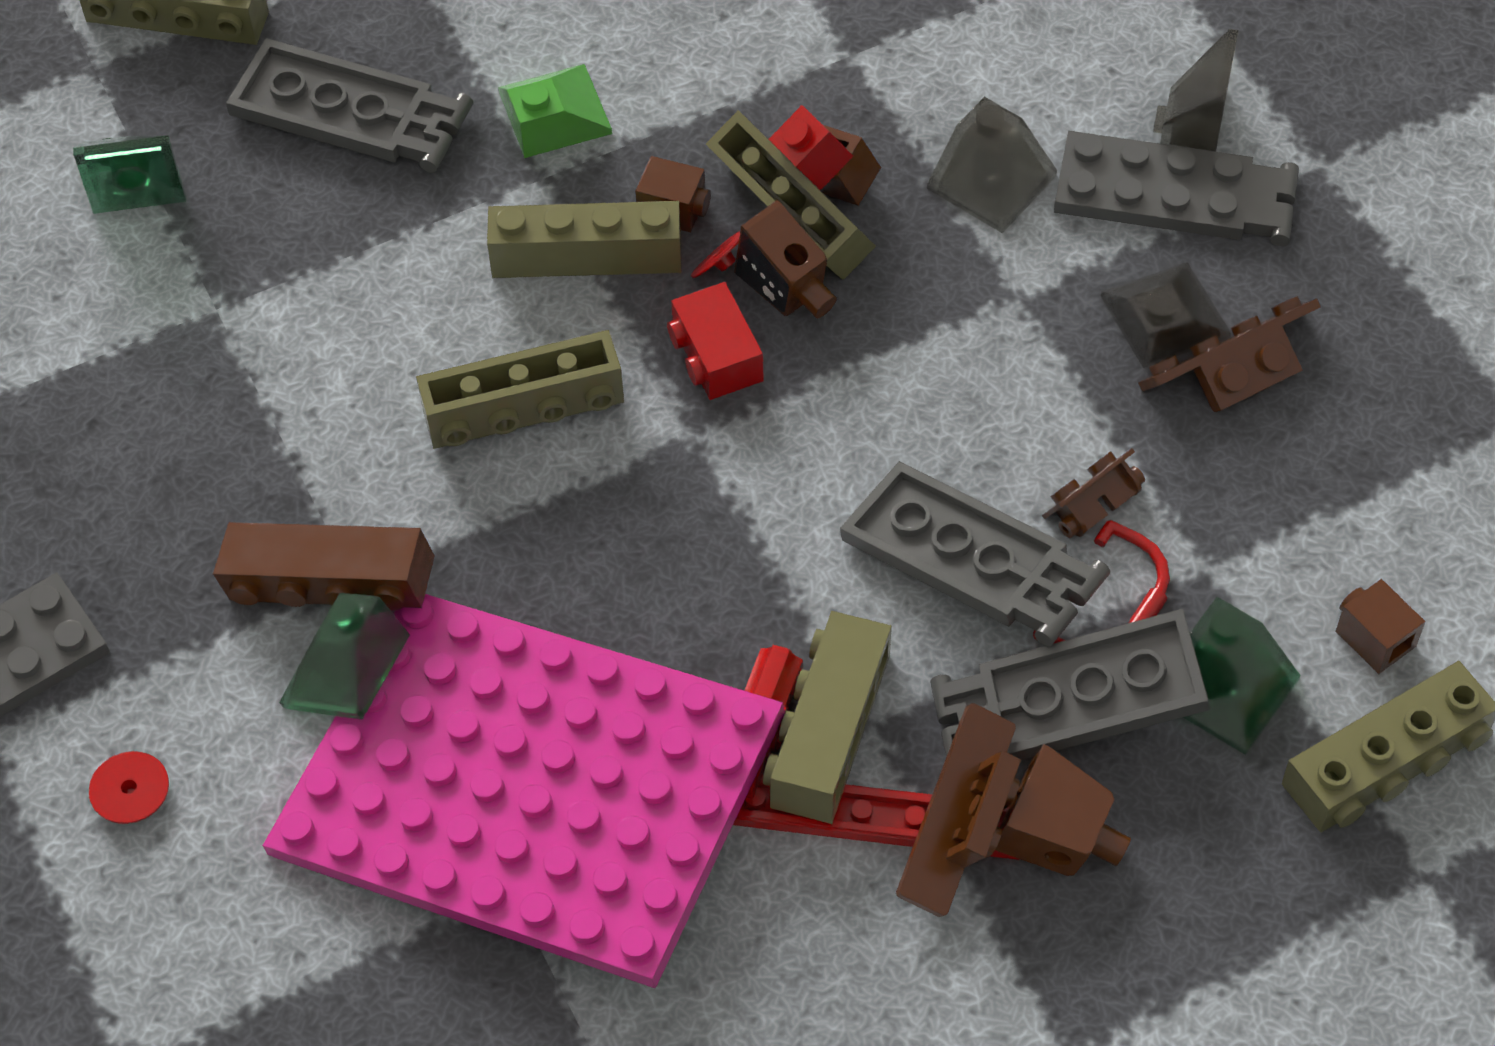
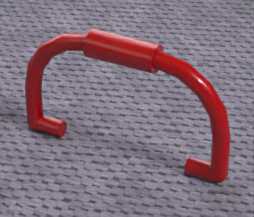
M1106 521L1094 539L1095 544L1105 547L1113 534L1145 551L1156 566L1157 581L1155 587L1150 588L1128 623L1157 616L1167 601L1165 593L1170 582L1168 561L1159 547L1141 533L1115 521ZM1035 630L1033 631V637H1034V639H1036V637H1035V632H1036V631H1035ZM1058 637L1053 644L1066 640Z

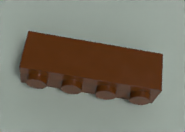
M228 522L213 575L229 600L242 605H254L257 602L282 603L291 607H301L305 604H323L340 609H348L353 606H378L385 610L395 611L400 610L402 607L422 608L435 555L421 528Z

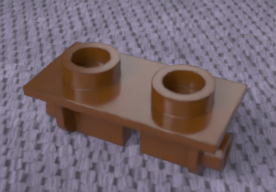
M1133 448L1119 458H1116L1110 451L1087 469L1092 475L1091 479L1081 486L1073 479L1050 496L1056 505L1044 513L1042 517L1046 519L1056 512L1061 519L1058 526L1061 532L1068 538H1072L1075 535L1082 537L1090 528L1108 515L1097 500L1098 498L1102 497L1111 511H1114L1132 496L1141 492V485L1145 482L1144 474L1139 468L1135 466L1130 468L1125 462V459L1135 452Z

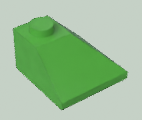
M585 64L498 87L500 97L524 158L612 134V128Z

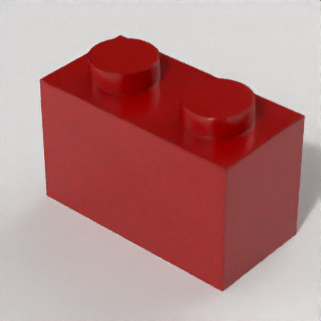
M726 282L671 300L673 320L667 322L670 339L675 349L683 348L688 358L685 359V364L689 377L695 386L702 384L709 400L764 381L763 353Z

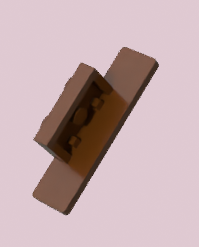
M1298 296L1272 307L1271 310L1274 317L1262 323L1258 316H1254L1232 326L1231 330L1234 336L1223 342H1220L1217 335L1191 346L1190 349L1193 356L1179 362L1176 355L1150 366L1149 369L1152 376L1138 382L1141 390L1145 391L1194 370L1211 409L1214 412L1221 411L1303 371L1283 325L1320 308L1321 305L1317 298L1302 304Z
M975 703L965 707L896 890V895L900 899L937 917L947 915L964 868L990 857L995 851L1002 835V829L997 826L1003 809H1007L1014 800L1020 783L1015 778L1021 759L1007 753L1016 729L1013 722Z

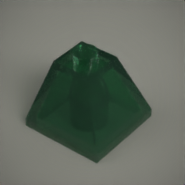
M169 135L106 138L82 142L73 148V156L93 214L186 202V193Z
M340 593L314 636L279 703L283 708L362 720L410 634L380 597Z
M1216 597L1190 632L1211 710L1183 718L1246 755L1300 680L1301 675L1262 622L1221 598Z

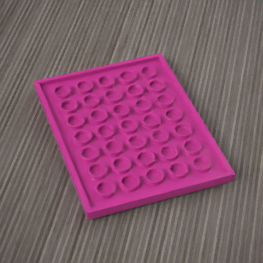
M425 594L422 608L402 607L393 613L262 846L267 855L656 989L785 715L784 705L780 701Z

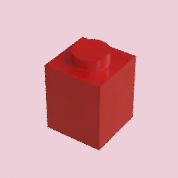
M803 105L768 139L819 190L853 158V155Z

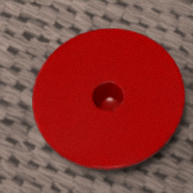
M740 231L712 251L694 269L691 277L696 278L713 266L721 272L730 267L736 260L731 250L739 243Z
M129 751L114 755L104 761L94 772L89 784L90 802L94 810L108 821L129 824L144 820L155 813L167 797L169 790L167 771L157 758L144 752Z

